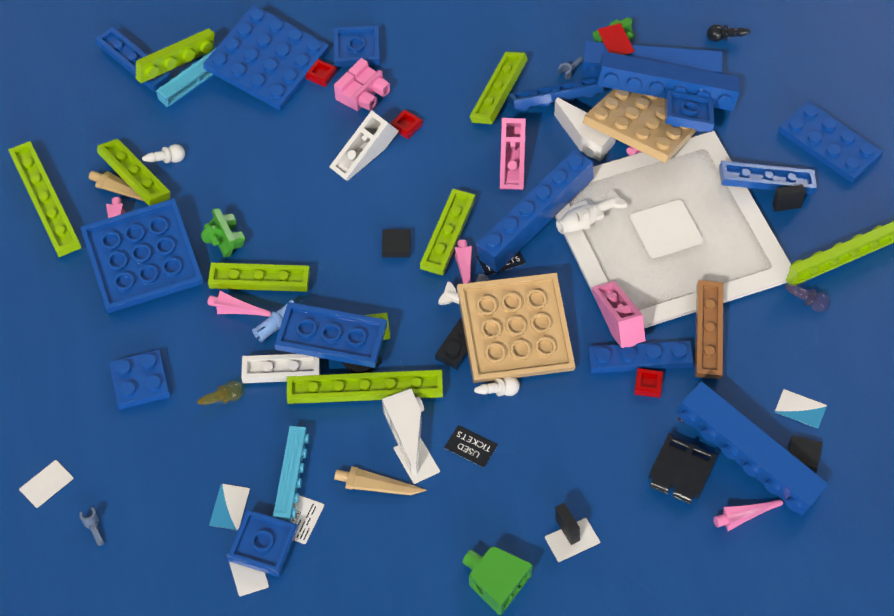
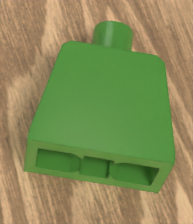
M490 547L483 557L471 549L462 561L464 565L472 569L469 575L470 587L500 616L532 576V564L497 547Z

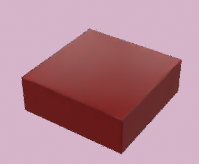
M318 59L307 72L306 79L326 87L336 75L337 67Z
M404 109L390 125L398 130V134L409 140L423 125V120Z
M637 368L634 395L660 398L663 371Z

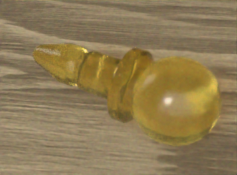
M229 381L224 386H218L217 391L201 397L197 403L199 405H209L212 402L218 401L222 403L237 401L242 397L244 389L239 382Z

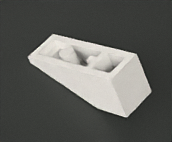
M557 98L555 100L554 116L581 152L588 157L601 161L613 147L616 139L583 124L584 116L587 113Z
M371 110L329 167L348 181L386 149L398 133V130Z
M408 389L382 399L383 413L411 475L414 476L417 474L422 425L421 412L424 411V406L419 396L415 397L412 389Z

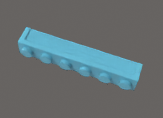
M212 52L203 56L196 63H193L165 85L159 87L156 90L158 100L166 107H169L211 77L213 74L203 69V63Z
M289 427L273 517L292 522V518L296 517V508L294 507L295 503L299 501L297 490L301 488L302 484L300 473L304 472V463L302 462L303 458L307 456L305 445L309 443L310 437L307 434L306 427Z

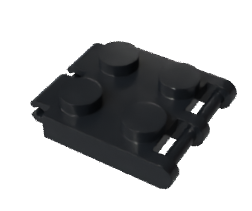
M668 433L649 473V479L652 480L650 487L667 495L670 488H673L675 490L672 497L691 504L693 497L699 499L719 453L715 451L710 453L696 447V443H686L674 438V434ZM671 442H673V443H675V444H677V445H680V446H682V447H685V448H687L688 450H684V449L679 448V447H677V446H675V445H672ZM693 452H697V453H699V454H701V455H704V456H706V457H709L710 460H708V459H706V458H703V457H701V456H698V455L694 454Z

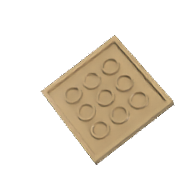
M613 89L583 119V124L664 163H667L696 133V130L691 128L674 127L670 124H665V98Z
M557 273L457 284L473 383L495 381L498 378H519L574 371L575 362Z

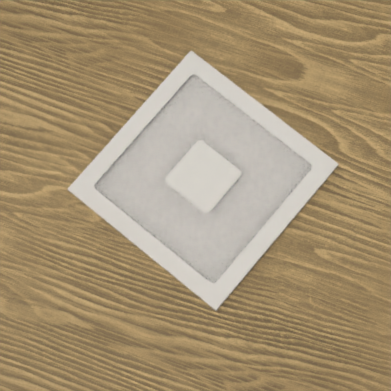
M715 131L691 137L667 163L641 152L594 166V179L555 216L557 221L560 220L572 205L584 200L589 205H596L607 200L611 190H614L620 198L627 202L626 208L612 207L604 211V218L596 220L590 225V228L567 232L564 236L591 292V287L615 281L642 313L644 328L696 312V284L698 280L723 282V303L788 283L786 278L791 263L749 190L744 187L721 185L719 165L721 161H732Z

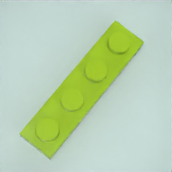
M208 28L137 60L136 79L140 83H144L213 51L214 32Z
M504 53L469 116L472 123L493 124L528 60L526 53Z
M119 139L97 146V153L149 206L170 199V191Z
M452 189L420 262L421 270L444 275L474 205L475 194Z
M211 263L208 286L209 289L308 292L310 267L306 265Z

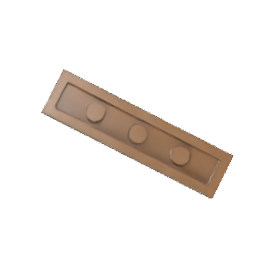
M698 280L696 284L695 377L721 379L723 375V282Z

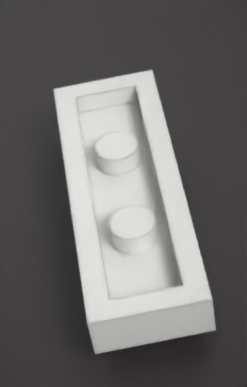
M302 354L242 356L243 383L287 382V376L320 375V358Z

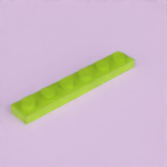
M31 141L8 149L58 257L81 249L80 242Z
M894 220L884 226H876L870 232L863 235L858 234L847 242H839L826 251H818L803 261L801 259L795 261L789 268L786 281L793 287L894 243Z
M442 370L287 376V404L382 400L408 389H412L415 397H443Z

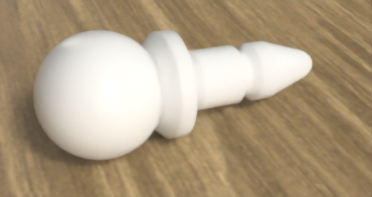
M173 144L169 147H163L162 151L148 153L142 157V160L147 162L163 160L165 163H170V161L177 163L184 159L185 150L182 146Z
M515 377L498 378L494 383L482 384L476 387L474 392L483 395L496 393L497 396H513L519 391L520 384Z

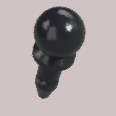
M714 24L708 28L707 37L713 42H719L722 39L727 41L728 36L742 37L749 34L750 30L745 28L728 29L727 25L722 27Z

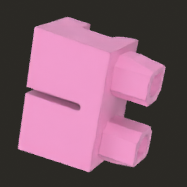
M361 58L334 84L335 99L356 111H359L362 107L371 111L377 104V97L374 95L377 93L385 97L390 92V83L383 79L381 70L374 71L368 67V62Z

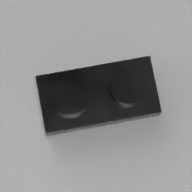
M462 317L435 354L436 360L455 370L459 369L468 355Z

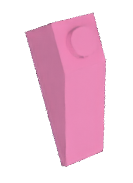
M502 118L500 189H524L526 119Z
M615 281L591 287L608 328L621 348L632 347L637 343L646 341L642 313Z

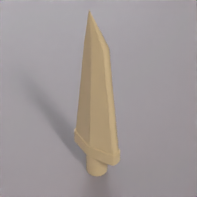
M95 171L90 172L89 179L96 182L95 187L144 201L122 178L108 171L104 174Z
M353 466L350 472L336 470L334 480L346 482L345 488L351 490L357 489L401 495H413L427 491L420 487Z

